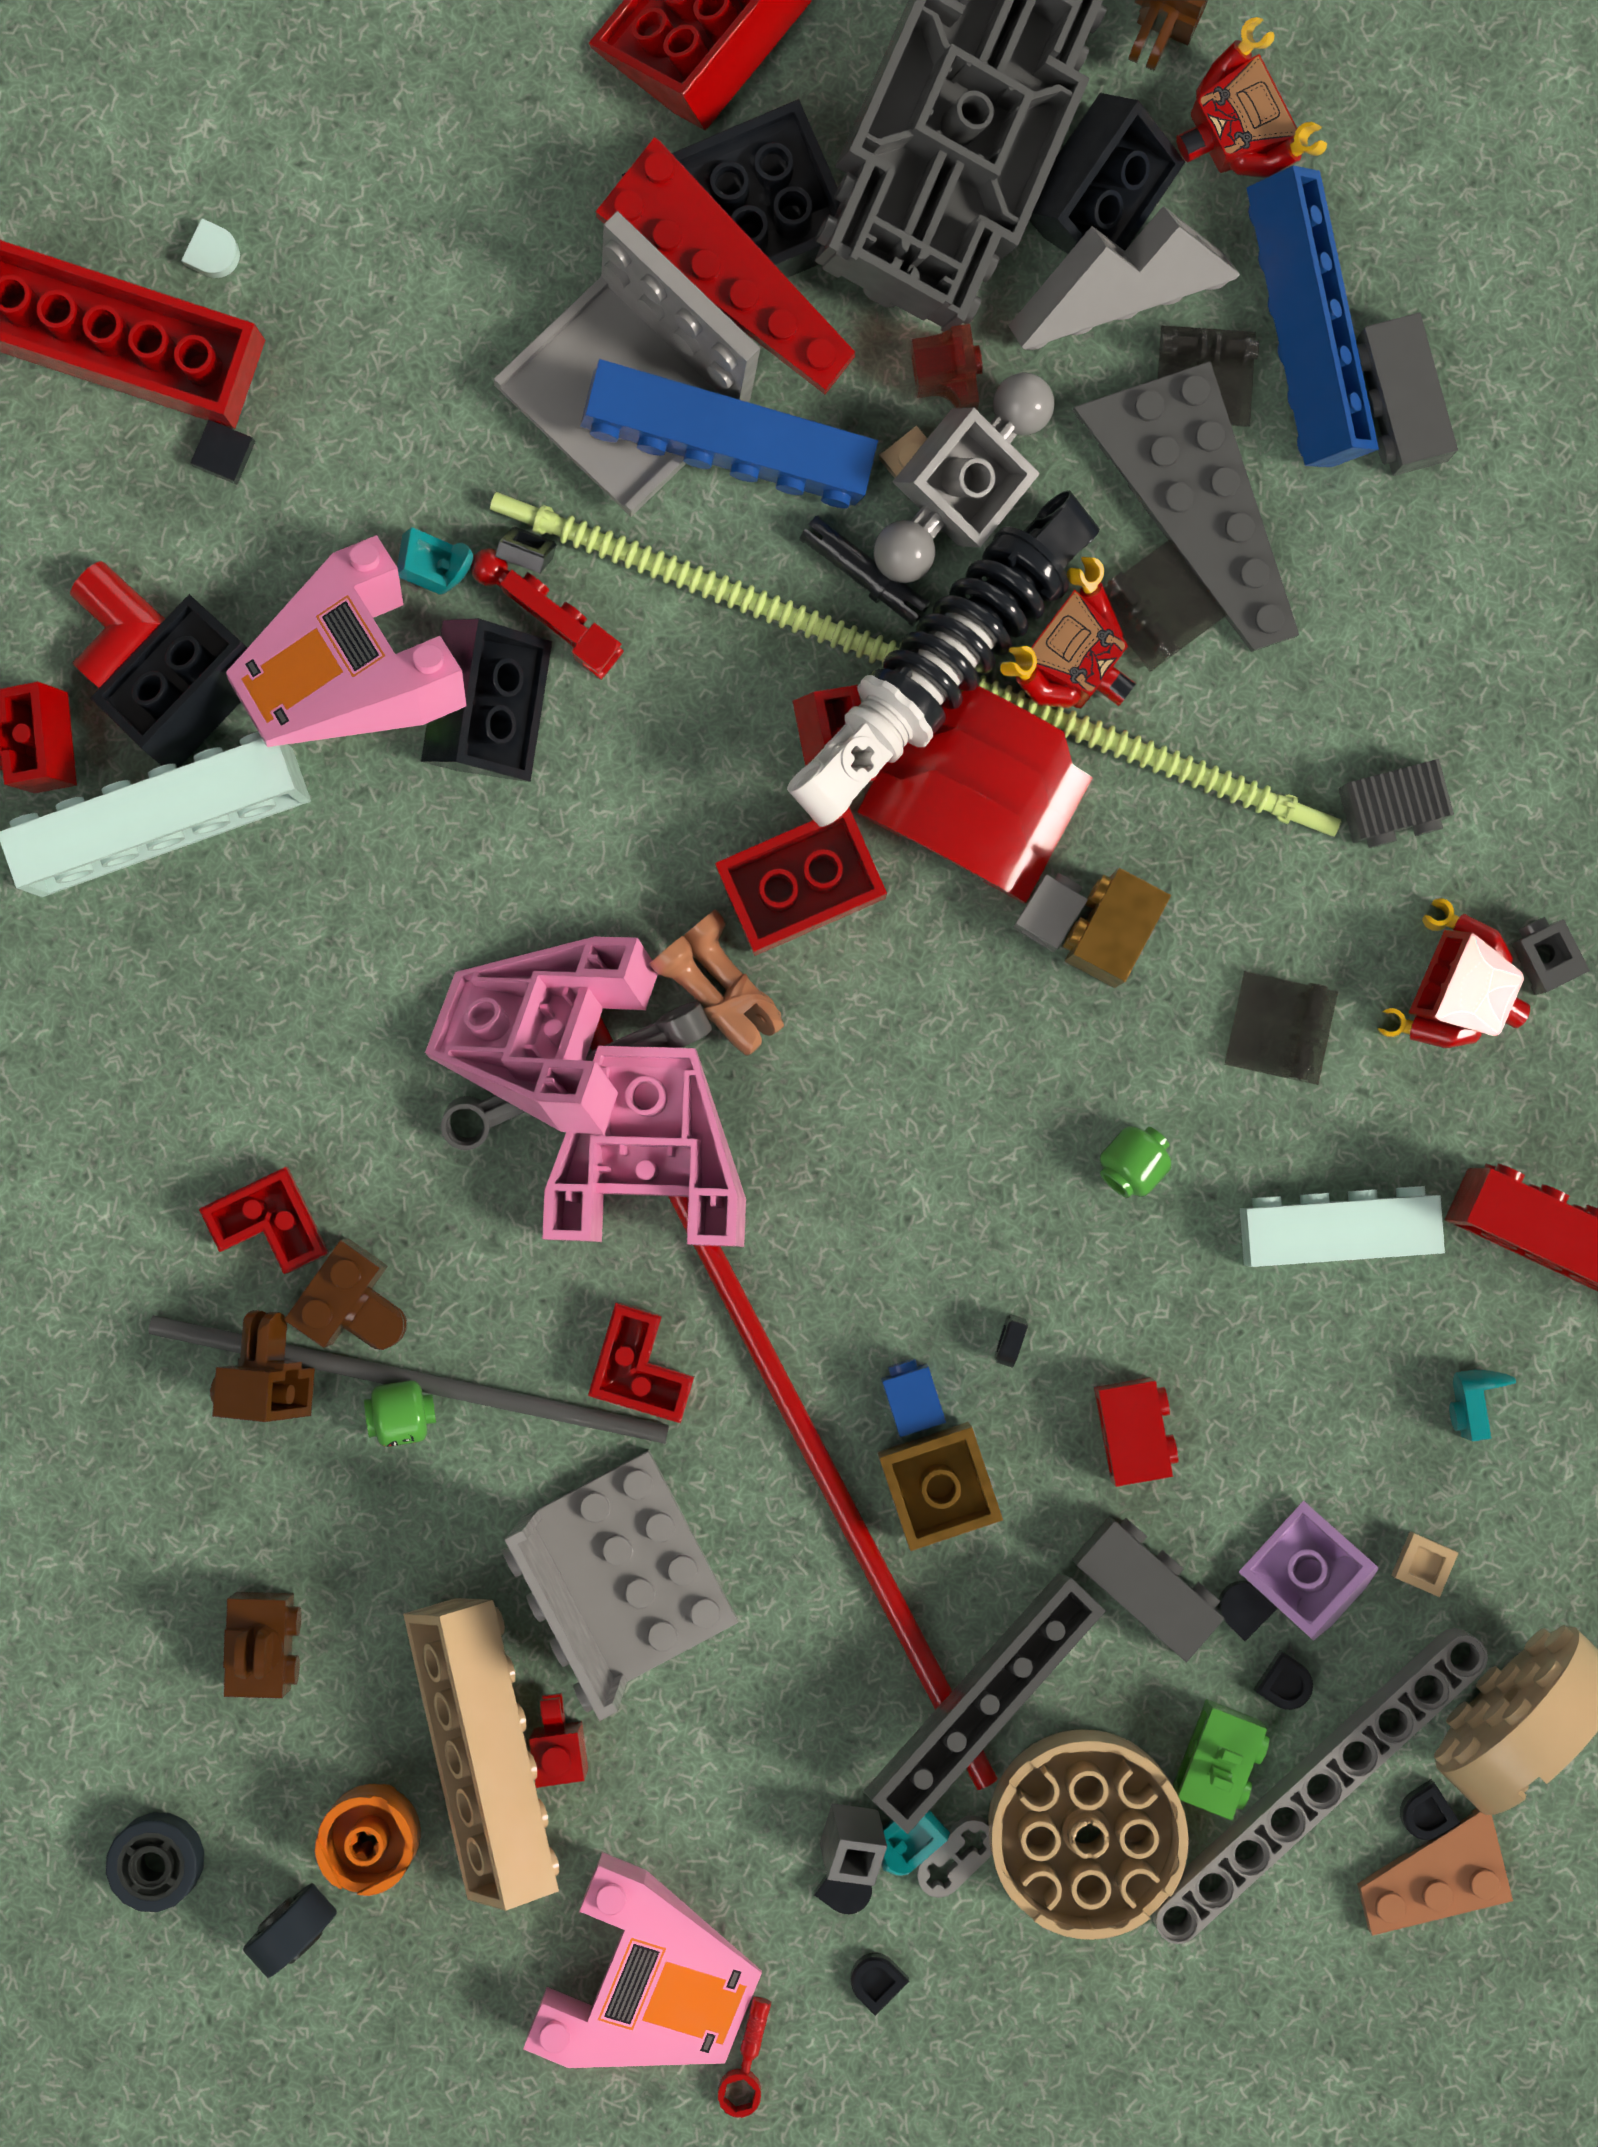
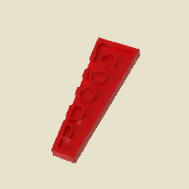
M654 137L595 211L596 218L602 223H606L618 211L744 333L826 395L855 358V351L661 141Z

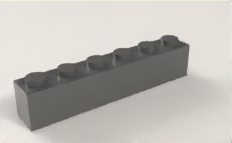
M1057 1574L863 1792L901 1829L909 1834L1106 1611L1071 1577Z

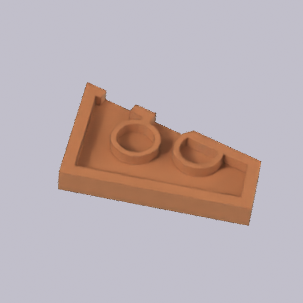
M1477 1808L1472 1810L1471 1815L1461 1820V1824L1450 1831L1428 1841L1409 1854H1403L1357 1883L1368 1930L1371 1935L1512 1902L1513 1898L1492 1815H1485Z

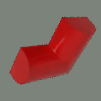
M103 561L96 562L88 567L77 578L70 591L71 597L105 627L72 663L92 683L100 688L165 620L157 610Z
M288 1167L279 1169L199 1208L219 1252H223L264 1232L284 1275L329 1254Z
M615 1303L588 1396L681 1423L695 1376L649 1363L662 1315L632 1305Z

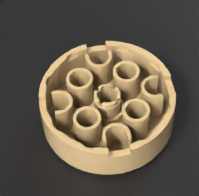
M1563 1625L1551 1633L1545 1628L1536 1632L1528 1640L1524 1650L1515 1656L1502 1670L1494 1666L1478 1680L1476 1687L1481 1692L1470 1704L1463 1702L1450 1713L1446 1720L1450 1729L1434 1754L1436 1768L1485 1815L1502 1813L1525 1801V1792L1528 1790L1529 1784L1538 1777L1546 1784L1549 1783L1584 1749L1598 1732V1649L1576 1627H1566Z
M1080 1729L1056 1733L1039 1740L1019 1754L1008 1766L995 1788L990 1803L988 1815L989 1841L999 1879L1012 1901L1029 1915L1035 1923L1054 1933L1071 1938L1094 1940L1110 1938L1132 1931L1150 1920V1915L1163 1904L1168 1896L1171 1897L1183 1875L1188 1854L1189 1837L1187 1821L1181 1801L1167 1776L1154 1759L1143 1749L1120 1736L1098 1730ZM1087 1824H1092V1826H1096L1101 1830L1098 1837L1090 1843L1075 1841L1078 1831L1082 1827L1087 1826Z

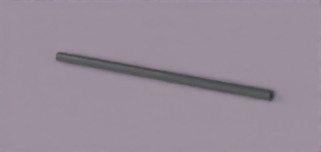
M154 1315L151 1318L149 1325L150 1335L241 1353L242 1334ZM286 1344L284 1360L302 1362L301 1367L315 1368V1370L381 1384L411 1380L416 1381L421 1386L423 1393L663 1444L666 1443L669 1430V1425L291 1344Z

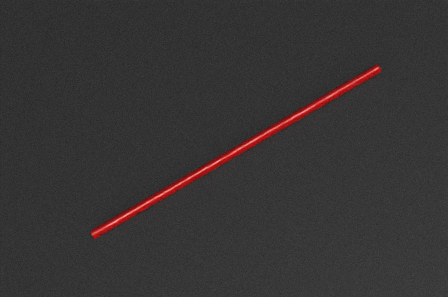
M601 1016L590 1045L592 1051L597 1049L598 1046H604L613 1042ZM668 1196L687 1233L689 1197ZM693 1245L936 1710L949 1696L952 1689L721 1246ZM983 1750L966 1768L977 1790L984 1789L998 1780Z

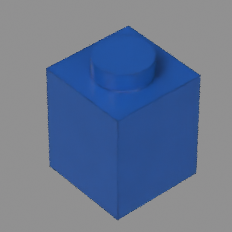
M910 1359L888 1367L890 1375L882 1377L881 1380L900 1437L946 1423L927 1363L918 1366L916 1359Z

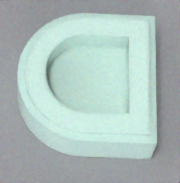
M202 218L181 261L186 267L205 276L221 278L229 275L237 267L240 251L231 233Z

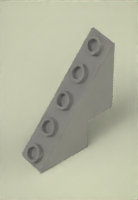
M1163 206L1125 251L1091 226L1008 326L1023 349L1035 350L1044 347L1050 341L1068 335L1084 334L1095 326L1113 320L1129 319L1140 311L1158 305L1174 304L1187 295L1205 289H1219L1229 281L1237 279L1240 273L1222 251Z

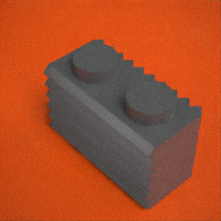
M1439 759L1352 781L1339 788L1352 842L1358 843L1367 840L1369 848L1397 841L1395 832L1413 828L1415 836H1420L1443 829L1441 820L1454 815Z

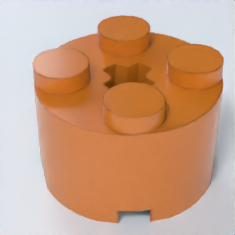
M366 1784L347 1791L328 1811L318 1830L315 1856L322 1874L332 1885L339 1889L343 1888L355 1892L357 1895L371 1896L390 1889L405 1874L420 1846L421 1827L417 1812L403 1794L388 1784ZM363 1832L368 1836L374 1835L377 1842L375 1845L371 1841L362 1843L360 1836Z

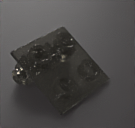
M1161 325L1157 379L1211 362L1231 426L1250 427L1254 360H1257L1259 353V340H1256V332Z
M1170 539L1125 573L1120 572L1104 587L1122 629L1124 639L1149 672L1153 671L1226 616L1225 612Z
M1244 971L1224 1065L1319 1085L1338 991L1329 990L1327 986L1309 983V985Z

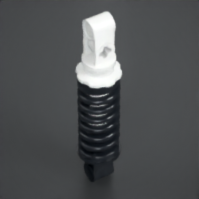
M1070 490L1063 491L1049 500L1024 531L1014 527L1001 528L995 534L993 541L985 549L982 560L972 563L968 567L965 577L952 584L949 595L940 598L935 603L932 613L923 616L919 620L916 631L910 632L902 638L899 650H894L885 657L883 668L872 671L861 680L857 687L863 702L848 711L845 715L846 724L817 756L792 778L787 787L788 792L820 827L829 825L838 819L848 809L858 793L878 774L887 762L894 763L903 754V747L907 743L916 747H925L936 731L945 723L946 715L942 707L950 710L958 708L963 700L960 689L964 691L975 690L979 684L977 672H991L996 664L994 654L999 656L1008 654L1009 648L1012 647L1011 637H1022L1027 633L1029 626L1027 619L1035 620L1043 615L1045 610L1043 601L1051 602L1058 600L1068 591L1069 581L1064 568L1079 551L1093 541L1100 530L1099 526Z

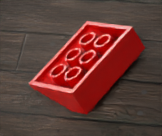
M623 0L588 44L595 52L671 112L706 131L812 0Z

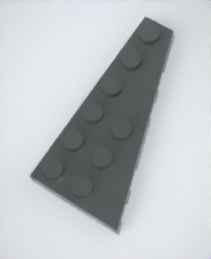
M1211 362L1075 406L1072 410L1073 413L1088 428L1099 443V448L1108 460L1111 459L1128 482L1127 486L1171 545L1174 544L1188 563V568L1196 579L1202 582L1217 602L1219 610L1250 651L1253 652L1297 637L1299 632Z

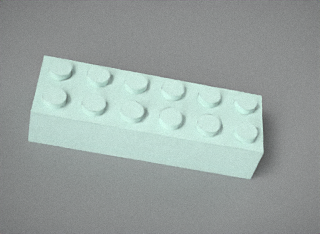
M255 732L239 740L241 746L225 752L222 751L221 747L207 749L194 755V763L177 768L176 764L163 765L150 770L147 773L149 779L131 785L129 780L118 781L101 789L103 795L85 801L84 797H74L56 804L57 811L39 817L38 813H30L12 819L9 822L11 828L0 831V843L16 888L44 897L311 802L293 748L288 744L267 747L259 732Z

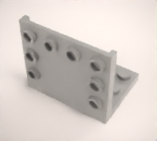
M617 211L604 223L601 277L494 378V386L632 517L686 463L683 461V456L666 451L663 456L642 452L637 449V443L619 438L618 442L599 440L590 435L589 429L580 427L593 371L598 360L602 359L750 402L760 347Z
M650 1450L522 1517L505 1538L508 1548L503 1550V1555L515 1577L523 1574L531 1590V1593L527 1594L526 1598L534 1616L539 1622L547 1620L555 1635L550 1640V1644L557 1660L562 1667L570 1664L578 1679V1683L574 1684L573 1687L580 1704L586 1712L594 1710L599 1721L618 1712L628 1681L739 1622Z

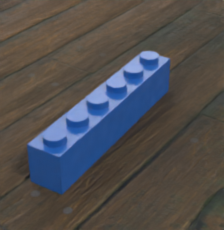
M1293 165L1246 187L1250 203L1248 213L1255 227L1258 241V261L1266 279L1269 294L1268 308L1274 319L1279 341L1278 356L1284 365L1288 384V403L1294 412L1298 431V450L1303 457L1305 466L1331 468L1377 451L1379 447L1321 173L1319 170Z
M602 359L598 360L593 371L580 427L590 430L591 436L602 441L618 442L620 438L637 443V449L651 455L663 456L665 451L684 457L683 461L690 466L701 469H710L712 465L730 470V476L746 482H757L758 478L776 483L775 488L787 494L803 495L805 491L822 496L821 501L824 504L836 508H849V505L855 506L865 496L878 440Z

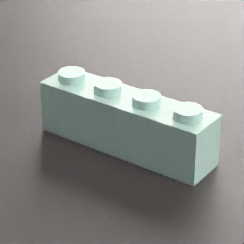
M1425 1186L1396 1188V1197L1378 1198L1377 1189L1348 1191V1201L1330 1202L1329 1193L1300 1195V1204L1282 1205L1281 1196L1252 1198V1207L1240 1208L1244 1266L1259 1267L1445 1253L1441 1196L1426 1195Z

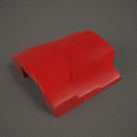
M978 686L975 690L961 692L963 700L958 708L950 710L942 707L946 715L945 723L936 731L925 747H916L907 743L903 747V754L896 762H887L880 769L876 780L873 781L860 805L857 815L898 837L902 835L984 879L983 882L1025 904L1093 777L1073 765L1064 731L1010 701Z

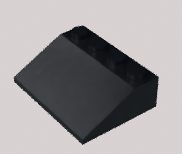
M799 99L672 153L787 278L819 265V263L815 262V258L821 244L816 242L815 239L827 215L835 216L840 202L834 199L838 187Z

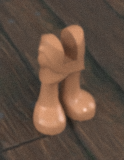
M715 909L684 936H681L660 953L649 965L659 975L675 980L705 1007L703 1010L708 1020L718 1027L734 1047L748 1056L757 1050L762 1043L759 1032L768 1036L774 1035L784 1027V1023L781 1018V1012L776 1008L773 1000L762 991H759L750 981L747 974L741 973L724 953L719 944V938L725 927V921ZM693 957L724 987L726 991L723 995L703 975L695 964Z

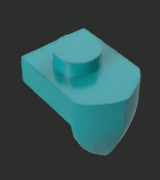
M411 527L402 534L397 563L399 578L437 594H445L459 584L466 576L473 561V553L469 546L464 543L452 545Z
M1474 1369L1456 1372L1453 1377L1456 1402L1449 1404L1450 1419L1454 1430L1461 1431V1437L1472 1442L1492 1439L1484 1390L1517 1383L1515 1377L1490 1370Z
M930 1810L909 1834L901 1829L893 1820H890L883 1826L887 1848L881 1866L885 1872L897 1876L908 1875L948 1841L950 1836L949 1830Z

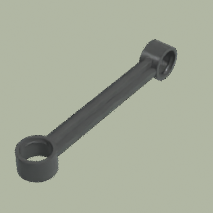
M694 1001L681 1005L661 1016L655 1023L604 1046L681 1048L707 1035L712 1030V1027L700 1002ZM597 1049L589 1052L585 1061H593ZM496 1095L482 1101L471 1096L459 1097L453 1100L444 1112L441 1122L442 1135L454 1148L460 1150L475 1149L486 1140L491 1127L525 1113V1111ZM471 1109L477 1112L483 1119L484 1127L474 1137L459 1136L451 1129L450 1115L456 1110Z

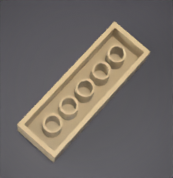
M455 1598L404 1613V1620L467 1900L506 1911L559 1892L556 1876L559 1874V1863L556 1854L549 1847L545 1828L548 1826V1815L543 1802L537 1796L534 1779L537 1778V1766L534 1757L527 1751L523 1731L526 1730V1718L522 1707L516 1702L512 1683L515 1682V1669L510 1657L505 1654L501 1635L504 1634L505 1626L501 1612L494 1606L493 1600Z

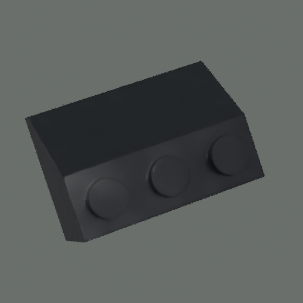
M1099 93L1057 155L1029 221L1044 239L1067 254L1070 253L1091 226L1125 251L1185 164V161L1139 100Z
M189 594L90 699L161 766L176 764V767L179 768L241 703L227 678L226 671L244 653L247 647Z
M479 618L443 620L441 638L462 669L467 706L426 724L421 762L459 772L531 782L552 641Z

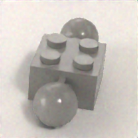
M1026 372L1013 374L1006 378L995 392L993 399L995 417L990 423L974 407L952 408L893 480V483L920 510L911 521L901 520L893 522L879 533L874 544V559L878 569L884 576L899 583H909L923 577L933 564L935 558L933 538L940 530L958 546L979 548L993 533L1040 474L1010 443L1017 435H1031L1040 431L1050 421L1054 411V396L1050 386L1044 379Z

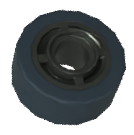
M152 1812L134 1819L114 1838L106 1855V1876L111 1890L123 1904L140 1912H160L176 1906L195 1887L204 1866V1848L199 1834L186 1820L171 1813ZM148 1852L159 1854L164 1859L165 1871L155 1872L146 1865L145 1854Z
M311 1883L293 1898L291 1896L288 1897L257 1927L258 1931L246 1943L243 1951L267 1978H270L288 1963H294L321 1937L322 1931L336 1916L337 1910L319 1889Z

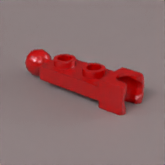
M482 549L474 555L470 570L473 578L478 583L484 586H499L505 595L573 647L572 654L578 663L600 680L606 676L624 652L620 648L622 644L596 623H593L589 629L586 628L584 624L588 619L580 611L567 602H564L559 607L546 596L550 591L549 588L529 572L522 578L512 569L509 571L508 562L495 557L496 549Z

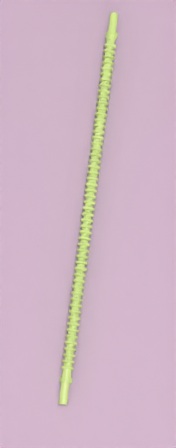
M499 492L494 494L491 501L490 510L533 526V532L541 535L548 533L559 536L562 544L571 540L575 549H578L580 545H584L588 554L592 553L593 550H597L601 559L606 555H610L614 564L622 560L625 562V568L629 569L632 565L638 567L637 571L640 574L644 570H648L652 579L656 578L657 575H661L665 584L669 583L670 580H674L678 589L683 585H687L691 594L696 590H700L704 599L708 595H713L717 604L721 600H725L728 602L727 606L730 609L734 605L740 606V612L743 614L747 610L753 611L754 618L764 615L766 616L767 623H771L773 620L779 621L780 628L790 625L792 633L803 630L805 638L816 635L818 643L828 640L831 642V648L841 645L843 646L844 653L854 650L856 651L857 658H861L862 655L869 656L870 663L880 660L883 667L885 657L890 652L899 650L896 647L895 640H892L889 644L884 643L882 635L874 639L870 637L869 630L861 634L857 632L858 628L856 625L848 629L844 627L845 622L843 620L835 624L831 622L832 617L830 615L822 619L819 617L818 610H814L810 614L806 612L805 605H801L797 609L793 607L792 600L784 604L780 602L779 595L771 599L767 597L766 590L758 594L754 592L755 588L753 585L745 589L741 587L742 582L740 580L732 584L729 582L727 575L719 579L716 577L714 570L706 574L703 572L702 565L693 569L690 567L689 560L680 564L677 562L678 558L676 555L668 559L664 557L665 553L663 550L655 554L652 552L650 545L642 549L639 547L637 540L629 544L626 542L624 535L616 539L613 537V531L611 530L603 534L600 532L599 525L590 529L587 527L588 523L586 520L577 524L573 515L566 519L554 513L551 507L543 505L537 508ZM982 675L979 679L978 686L1064 731L1066 738L1068 735L1075 736L1076 743L1086 740L1088 741L1089 748L1099 745L1101 746V753L1112 750L1114 758L1125 755L1127 763L1138 760L1140 768L1150 765L1153 767V773L1163 770L1166 772V778L1176 775L1178 776L1179 783L1189 780L1191 781L1192 788L1202 785L1204 786L1205 793L1215 790L1217 791V798L1228 795L1230 803L1241 800L1243 808L1254 805L1256 813H1261L1262 810L1268 811L1285 824H1288L1291 820L1332 837H1335L1339 829L1341 819L1298 803V797L1290 794L1283 796L1270 792L1271 787L1269 785L1260 789L1257 787L1258 782L1256 780H1253L1251 784H1247L1244 782L1245 777L1243 775H1240L1238 779H1234L1231 777L1232 772L1230 770L1222 774L1218 772L1219 767L1217 765L1209 769L1206 767L1204 760L1196 764L1193 762V756L1191 755L1187 756L1186 759L1181 758L1179 750L1170 754L1167 752L1166 745L1157 749L1154 747L1153 740L1144 744L1141 742L1140 735H1137L1134 739L1129 738L1127 730L1119 734L1115 732L1114 725L1106 729L1102 727L1103 722L1101 720L1093 724L1089 722L1090 717L1088 715L1080 719L1076 717L1077 712L1075 710L1067 714L1063 712L1064 708L1061 707L1054 709L1050 706L1037 705L1032 699L1025 697L1024 690L1016 694L1012 692L1011 685L1003 689L999 687L998 680L990 684L986 682L985 675Z

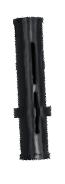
M819 515L810 521L808 525L823 535V539H819L805 528L799 539L802 543H806L851 577L856 583L868 590L871 600L875 603L882 601L905 619L910 626L913 627L920 620L921 616L907 606V602H910L925 613L931 601L922 597L905 583L895 582L884 576L873 558L839 534L834 528L824 522Z

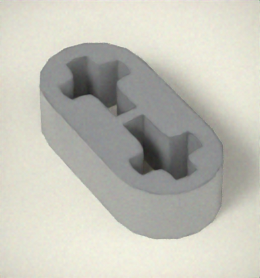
M971 1815L957 1821L949 1829L950 1836L948 1841L917 1866L916 1871L919 1885L929 1896L937 1898L949 1896L990 1858L992 1852L989 1841L988 1821L984 1818ZM967 1829L972 1833H976L980 1829L984 1831L981 1836L984 1844L983 1848L978 1850L972 1845L961 1855L957 1852L965 1844L964 1831ZM952 1857L955 1861L947 1869L949 1880L943 1883L937 1879L930 1883L928 1881L930 1878L928 1866L934 1863L936 1866L941 1867Z

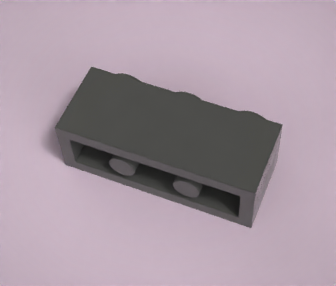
M1421 313L1364 327L1357 337L1356 343L1362 371L1365 373L1369 388L1367 395L1372 419L1377 418L1382 435L1377 439L1378 452L1384 465L1390 464L1392 475L1396 476L1448 462L1458 451Z
M1109 1516L1072 1560L1084 1573L1187 1663L1225 1619L1215 1609L1220 1600L1200 1582L1193 1588L1179 1577L1184 1568L1165 1551L1161 1550L1157 1556L1150 1552L1142 1544L1147 1536L1130 1520L1125 1518L1119 1524Z

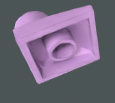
M1303 1501L1242 1567L1239 1573L1314 1641L1329 1629L1358 1598L1379 1568Z

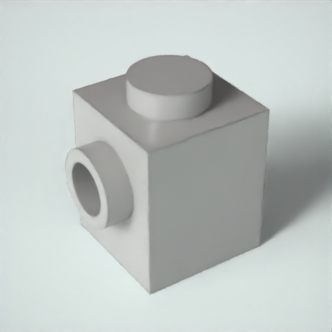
M1058 873L1054 879L1046 874L1013 928L1051 952H1055L1088 899L1079 894L1082 887L1070 878Z

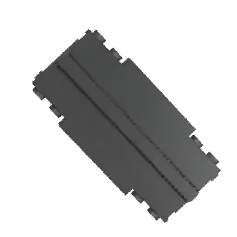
M908 0L835 165V168L846 173L834 195V199L838 200L840 205L834 217L830 214L827 215L817 233L815 241L820 243L821 247L815 262L823 265L822 269L835 277L843 276L863 287V292L872 301L885 308L897 306L923 321L928 319L941 326L940 330L948 335L962 323L968 325L973 320L981 304V298L976 295L982 281L986 283L994 273L999 259L1002 260L1020 243L1090 78L1078 71L1089 53V48L1084 46L1089 32L1093 34L1097 30L1105 16L1107 7L1102 5L1103 0Z

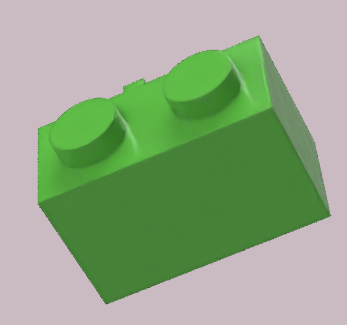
M1206 1699L1172 1785L1179 1799L1232 1821L1236 1809L1243 1810L1250 1797L1252 1783L1248 1781L1254 1763L1260 1765L1268 1750L1270 1739L1268 1736H1265L1267 1728L1256 1718Z

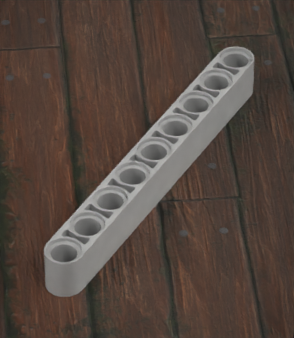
M1459 1628L1447 1629L1440 1633L1184 1868L1181 1880L1171 1897L1168 1896L1163 1904L1151 1915L1161 1937L1170 1943L1183 1944L1200 1933L1483 1672L1488 1661L1487 1650L1483 1643ZM1467 1642L1470 1646V1654L1467 1660L1461 1664H1452L1450 1657L1452 1649L1459 1643ZM1432 1675L1435 1681L1432 1692L1424 1697L1416 1696V1682L1423 1676ZM1387 1709H1398L1399 1720L1397 1724L1390 1729H1380V1715ZM1354 1741L1363 1742L1364 1751L1358 1760L1353 1762L1343 1760V1751L1349 1743ZM1318 1774L1328 1775V1786L1323 1792L1315 1795L1307 1793L1308 1782L1313 1776ZM1282 1807L1293 1809V1816L1289 1824L1283 1827L1271 1825L1272 1815L1277 1809ZM1246 1840L1257 1842V1851L1251 1858L1241 1860L1235 1857L1236 1848L1240 1843ZM1216 1873L1222 1876L1221 1885L1215 1891L1203 1892L1199 1890L1200 1881L1207 1874ZM1180 1906L1186 1909V1916L1182 1922L1176 1925H1169L1163 1922L1164 1914L1171 1907Z

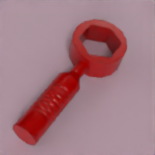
M753 1997L744 2032L745 2035L743 2036L744 2039L740 2048L743 2057L741 2069L736 2068L728 2071L719 2083L718 2101L720 2107L726 2114L732 2117L743 2118L751 2115L758 2108L761 2101L759 2079L750 2069L752 2061L759 2055L772 2003L765 1998ZM744 2079L755 2090L751 2103L735 2106L725 2097L726 2087L729 2083Z

